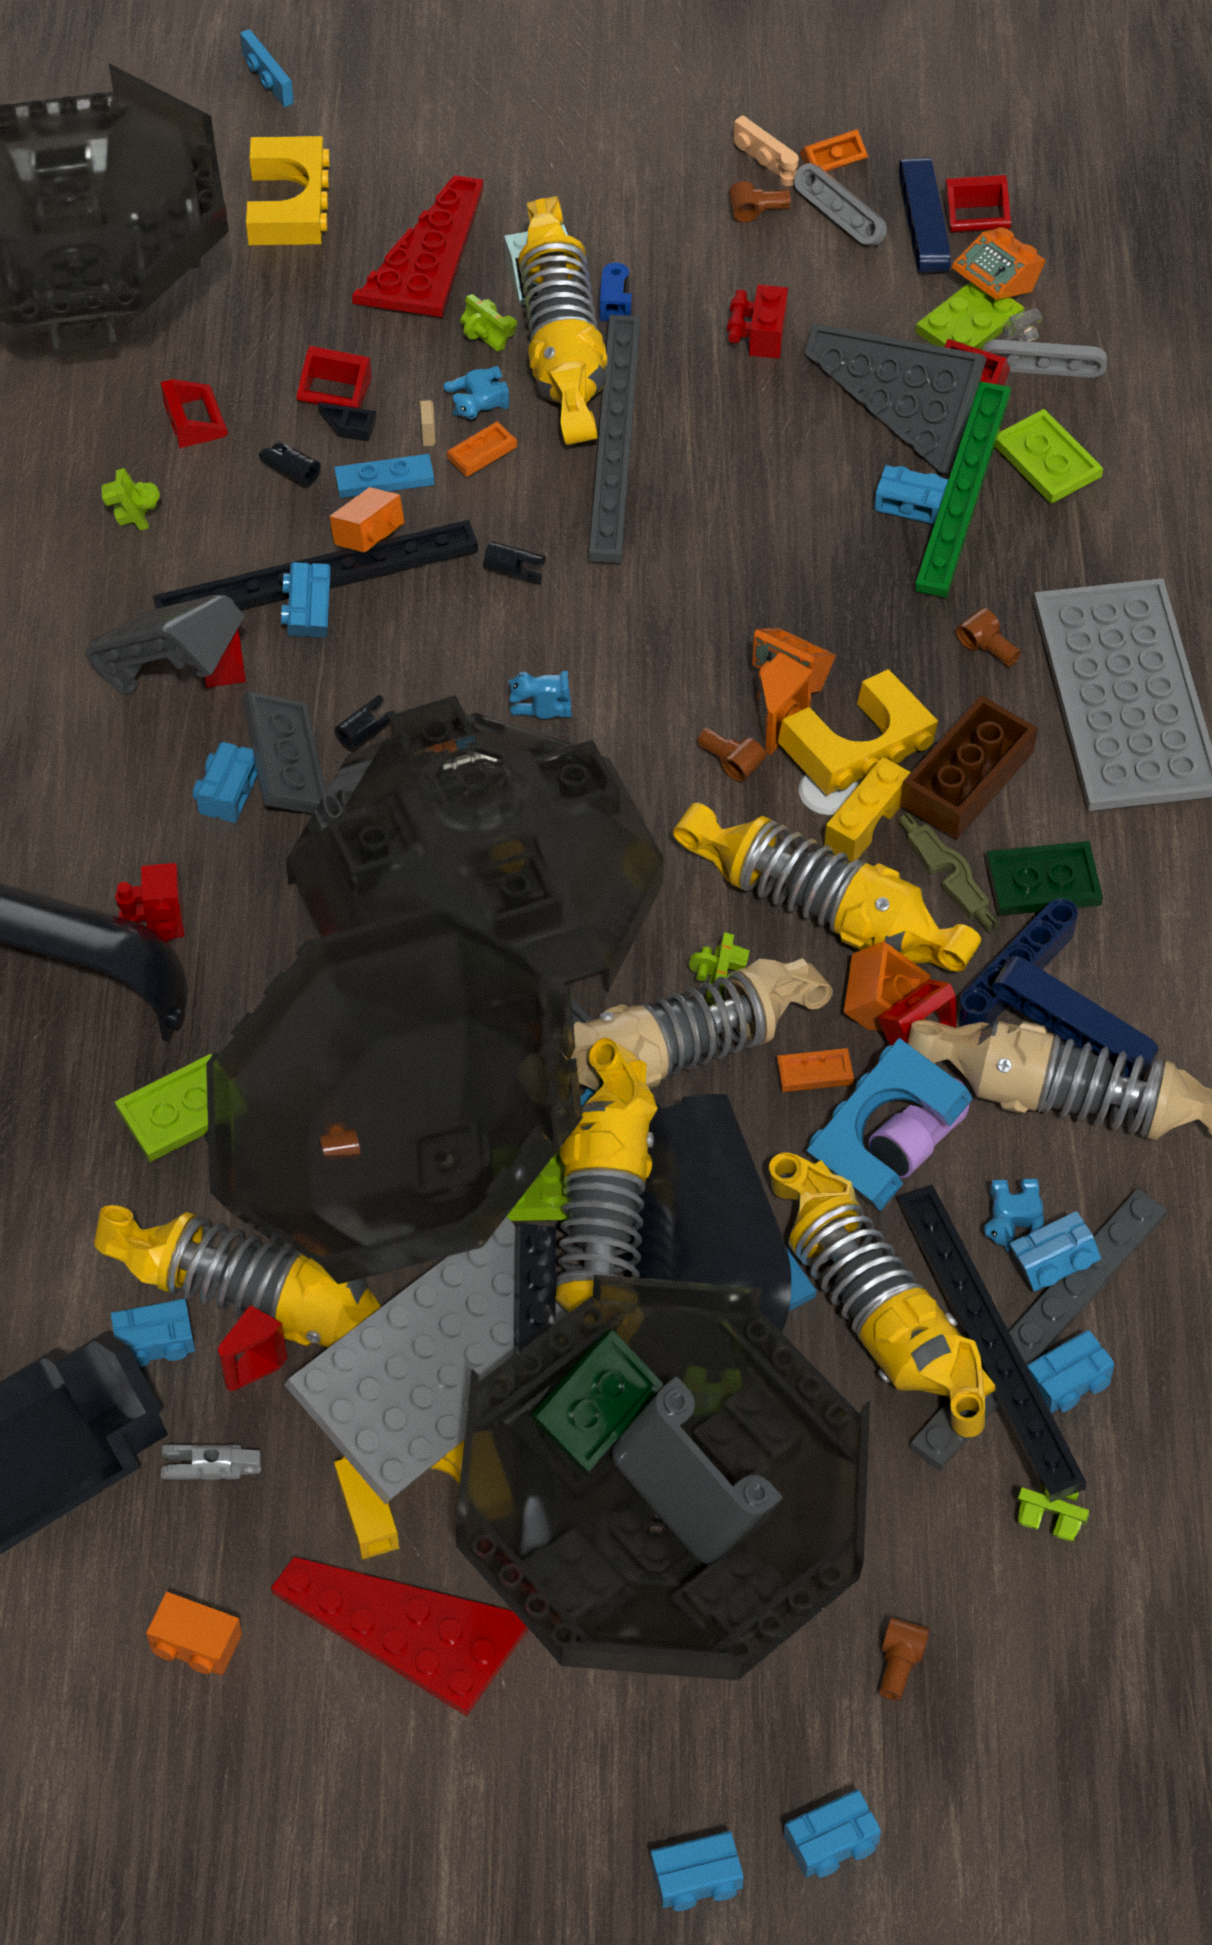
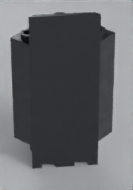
M106 1331L67 1355L55 1348L0 1381V1554L139 1469L140 1466L134 1456L168 1435L157 1415L162 1409L128 1345Z

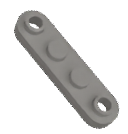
M811 163L804 164L797 170L794 177L796 189L856 240L868 246H876L883 241L887 232L885 221L825 170ZM815 177V182L811 185V180ZM875 227V232L871 235V230Z
M996 339L986 342L982 347L984 351L1007 358L1010 372L1094 378L1101 376L1107 369V354L1104 350L1094 346Z

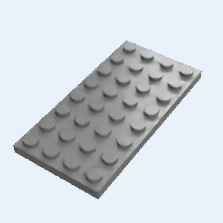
M1164 579L1034 592L1033 603L1088 811L1212 797V744Z
M499 1216L295 1373L284 1384L385 1505L513 1401L516 1227L507 1216ZM557 1302L555 1314V1366L569 1356L587 1337L579 1323Z

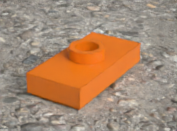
M497 421L447 451V459L468 477L517 448V439Z
M848 1048L777 1055V1068L782 1093L848 1086L854 1083Z

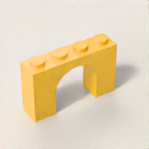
M323 136L251 137L249 159L252 181H293L305 187V190L296 197L283 201H247L246 228L248 245L322 244V232L328 231L327 213H323V210H328V191H324V188H329V170H324V167H330L329 149H324Z
M889 669L862 681L857 705L883 733L882 736L874 740L859 742L838 736L829 729L810 707L782 719L778 743L826 795L839 789L845 790L852 783L866 777L882 757L897 764L914 752L926 750L934 742L938 720Z
M484 1424L431 1467L432 1469L441 1470L449 1474L460 1485L474 1526L511 1515L510 1496ZM345 1456L341 1460L335 1461L336 1479L361 1559H367L399 1549L398 1532L389 1504H384Z

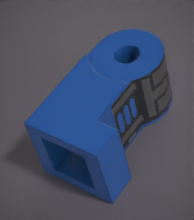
M614 262L607 264L602 270L600 321L609 322V315L631 316L632 293H628L629 269L622 263Z

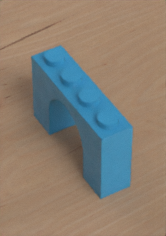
M900 1038L894 1045H889L884 1049L876 1067L871 1073H866L860 1078L856 1085V1091L848 1101H843L836 1107L832 1116L833 1119L824 1129L818 1130L813 1135L809 1143L810 1147L806 1150L816 1163L822 1160L832 1174L842 1176L851 1181L854 1192L880 1212L900 1189L903 1182L896 1172L865 1149L863 1133L866 1122L871 1114L887 1102L909 1100L921 1105L950 1127L973 1100L968 1089Z

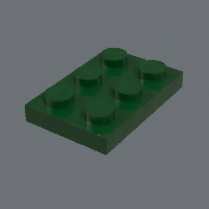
M1090 841L987 851L986 862L998 916L1040 912L1050 902L1059 898L1072 901L1077 908L1102 905L1103 895Z
M606 1329L530 1417L582 1471L589 1472L664 1384L613 1330Z

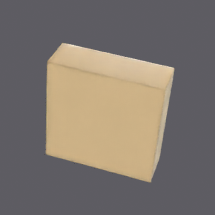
M431 400L420 401L423 446H434L436 441L433 402Z

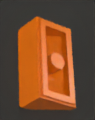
M858 129L805 146L800 151V156L805 164H814L826 172L868 158Z

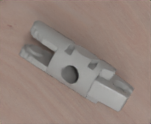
M232 1444L162 1446V1455L165 1459L192 1460V1464H172L162 1467L161 1478L164 1480L241 1479V1475L261 1473L260 1450L241 1449V1445Z

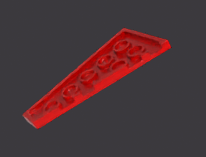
M454 175L437 194L435 203L428 211L424 210L418 217L419 222L413 229L409 227L385 255L384 263L377 271L373 270L367 276V282L361 289L357 288L352 294V304L443 317L484 190V179Z
M297 1557L291 1560L271 1586L273 1595L466 1717L534 1623V1616Z

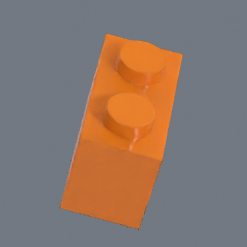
M371 487L329 516L334 545L364 553L405 523L400 494Z
M166 1591L146 1635L150 1649L158 1657L168 1661H173L176 1658L187 1662L192 1669L199 1673L210 1674L214 1672L223 1676L242 1636V1629L238 1617Z

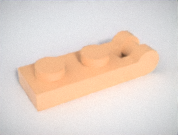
M742 115L734 121L733 143L740 150L755 158L761 165L766 166L780 176L779 180L782 185H795L794 177L798 167V155Z

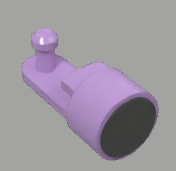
M910 1105L902 1113L894 1114L870 1136L869 1148L871 1154L896 1172L899 1178H906L932 1155L934 1146L967 1116L969 1105L950 1127L924 1107L920 1108Z

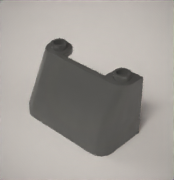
M212 595L146 611L92 639L85 651V655L89 662L121 695L133 693L138 684L135 677L145 662L168 658L177 669L182 668L184 664L192 665L198 669L196 674L199 678L210 676L245 615L235 605L234 601L225 595Z
M676 1376L656 1394L615 1441L611 1452L612 1461L688 1551L702 1563L715 1564L724 1559L763 1526L783 1497L768 1480L758 1475L747 1476L734 1486L728 1482L680 1427L693 1414L695 1401L690 1390Z

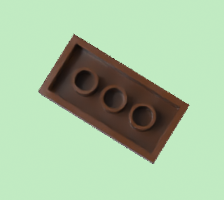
M981 695L903 781L900 806L957 840L1034 753L1038 728Z

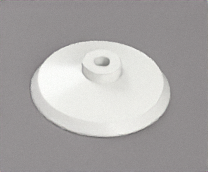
M805 774L800 780L798 792L802 802L809 809L820 814L834 815L859 785L856 781L845 790L839 789L826 795Z

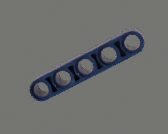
M931 157L900 159V184L918 273L950 271V247Z
M1059 898L1050 902L963 992L958 1011L957 1022L959 1027L978 1022L990 1024L1009 1006L1000 1000L991 988L1009 957H1022L1043 970L1071 941L1078 917V909L1072 901Z
M1009 957L992 984V991L1000 1000L1038 1024L1045 1026L1046 1029L1063 1040L1068 1041L1072 1038L1075 1046L1080 1048L1090 1043L1094 1055L1098 1056L1101 1050L1107 1046L1109 1059L1114 1067L1119 1053L1124 1051L1127 1057L1123 1077L1130 1078L1136 1058L1142 1055L1144 1058L1142 1080L1158 1053V1045L1151 1038L1022 957Z

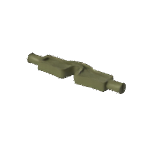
M906 813V817L905 815L901 816L898 822L908 833L907 843L916 853L926 871L931 875L946 870L953 872L943 880V892L959 906L968 919L973 920L977 917L987 932H992V929L995 930L1000 923L989 911L990 900L972 879L971 868L966 859L957 851L947 848L928 825L920 827L910 813Z

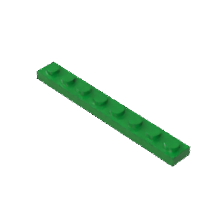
M981 381L979 383L916 580V592L948 597L1009 403L1011 387Z

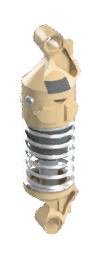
M758 959L747 968L731 972L727 979L719 976L715 980L714 986L703 982L698 990L688 987L683 996L673 992L669 996L668 1002L657 997L652 1007L645 1003L631 1007L621 1004L600 1014L599 1018L585 1023L577 1021L559 1042L544 1048L524 1061L517 1070V1078L538 1105H546L556 1100L562 1092L563 1085L568 1080L585 1085L597 1092L604 1082L589 1062V1053L593 1044L599 1039L610 1038L633 1052L637 1060L647 1063L646 1085L652 1090L663 1079L670 1075L676 1076L682 1068L692 1070L697 1063L706 1065L712 1058H724L728 1052L737 1054L743 1047L753 1048L754 1046L758 1047L759 1045L769 1043L774 1037L779 1018L790 1002L799 1003L812 1010L819 1009L829 1002L833 989L812 964L806 963L804 959L791 963ZM721 983L725 985V1001H723L719 993ZM706 988L713 994L714 1005L708 1006L704 999V990ZM733 1028L736 1029V1031L738 1032V1034L740 1035V1037L736 1034V1032L733 1030ZM724 1031H725V1043L722 1041V1039H721V1038L719 1037V1035H718L719 1033H722V1032H724ZM731 1038L734 1041H736L738 1045H736L735 1047H730ZM716 1043L723 1048L722 1051L715 1052ZM705 1053L708 1054L704 1058L699 1057L700 1055H703Z
M917 1020L911 1024L908 1045L934 1064L939 1061L950 1060L967 1078L977 1098L1000 1103L1003 1110L1024 1114L1028 1110L1036 1112L1037 1109L1038 1112L1043 1111L1045 1114L1053 1108L1059 1110L1061 1118L1069 1112L1076 1114L1079 1122L1086 1118L1087 1113L1093 1114V1122L1098 1126L1104 1121L1109 1106L1112 1104L1110 1124L1113 1130L1121 1126L1129 1108L1127 1127L1130 1134L1138 1131L1141 1125L1140 1134L1142 1137L1147 1135V1139L1156 1141L1171 1129L1199 1119L1208 1127V1132L1212 1135V1089L1204 1087L1185 1070L1178 1069L1174 1062L1166 1060L1163 1062L1157 1059L1153 1063L1148 1082L1141 1081L1144 1063L1142 1055L1136 1058L1130 1078L1123 1077L1127 1057L1124 1051L1119 1053L1114 1067L1109 1059L1107 1046L1101 1050L1099 1056L1094 1055L1090 1043L1085 1044L1083 1048L1076 1047L1072 1038L1066 1044L1060 1043L1059 1036L1056 1035L1054 1037L1053 1033H1048L1043 1025L1026 1021L1015 1025L994 1020L990 1024L978 1022L957 1028L931 1020Z

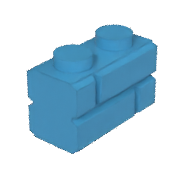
M885 465L876 491L874 511L934 525L948 479L941 478L933 473L923 474L910 471L903 466L892 467Z
M293 562L290 566V574L283 573V593H289V605L282 604L281 624L288 625L287 635L314 638L327 637L330 566L328 564Z
M221 742L216 753L208 755L205 765V777L203 780L198 779L196 781L193 798L197 800L198 812L201 815L213 818L219 817L221 820L235 823L247 801L258 772L253 749L242 746L238 748L237 745Z
M1077 1211L1010 1243L1017 1265L1033 1292L1047 1286H1052L1058 1280L1079 1270H1085L1101 1260L1093 1235Z
M186 1298L111 1313L114 1337L128 1345L139 1368L148 1365L151 1360L166 1358L170 1361H176L185 1358L188 1353L195 1352Z
M1087 1330L1026 1366L1050 1412L1053 1413L1058 1409L1061 1412L1072 1409L1080 1401V1396L1089 1391L1093 1394L1103 1391L1111 1383L1114 1362L1105 1349L1100 1347V1343L1091 1331Z
M857 1789L785 1823L783 1835L804 1877L808 1878L817 1874L819 1878H823L835 1872L840 1867L839 1862L853 1856L855 1860H861L874 1853L877 1849L875 1845L879 1844L881 1831L860 1790Z
M731 1831L650 1850L651 1868L663 1909L672 1907L674 1911H684L696 1906V1900L713 1897L714 1901H724L736 1896L737 1890L743 1889V1872Z

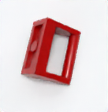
M1006 175L946 178L943 201L950 233L1011 228ZM999 206L1001 217L956 220L955 209Z
M309 346L297 391V401L316 405L322 402L360 408L372 380L370 357ZM314 377L355 385L352 399L309 389Z
M176 379L160 382L163 404L179 448L227 436L228 431L210 385ZM203 399L211 423L188 420L182 404Z
M928 979L884 1011L877 1018L889 1045H894L899 1038L907 1043L911 1024L914 1021L923 1020L935 1010L940 1019L939 1023L956 1028V995L951 983Z
M251 1305L218 1347L224 1384L227 1390L235 1391L279 1370L288 1359L282 1323ZM244 1352L236 1363L235 1356Z

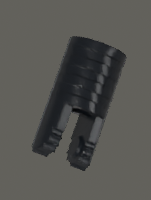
M280 441L274 443L271 448H263L258 454L260 461L305 487H310L319 476L320 462Z
M491 541L485 552L483 567L486 570L541 584L542 574L522 568V564L527 562L534 565L545 564L546 556Z
M377 695L335 727L334 731L338 741L347 750L354 751L398 718L394 710L384 714L378 721L371 712L377 710L385 701L381 695Z

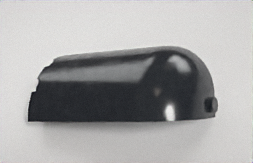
M0 883V942L89 967L122 981L138 992L151 1005L158 1018L162 1040L170 1041L174 1030H179L183 1024L188 987L185 972L177 954L161 935L149 927L129 919Z
M727 1094L682 1097V1103L661 1109L660 1104H657V1111L649 1123V1132H652L654 1137L653 1147H648L647 1151L652 1159V1169L649 1177L646 1178L645 1191L639 1195L644 1201V1208L637 1213L643 1219V1226L636 1230L642 1237V1243L635 1248L641 1254V1259L634 1265L640 1272V1276L633 1284L639 1289L638 1303L645 1315L643 1319L649 1329L664 1345L690 1362L714 1370L739 1368L743 1373H757L778 1343L788 1317L791 1300V1267L784 1239ZM631 1235V1241L628 1244L634 1243L635 1237ZM631 1252L619 1255L621 1259L627 1262L633 1260ZM628 1269L625 1270L627 1278L630 1279L632 1272Z

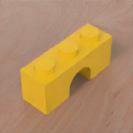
M882 757L826 824L824 846L832 847L834 855L841 852L846 853L849 863L858 859L871 844L873 831L881 816L883 815L891 819L901 807L903 781L911 772Z

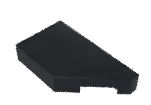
M319 402V414L338 437L369 442L377 419L376 411Z

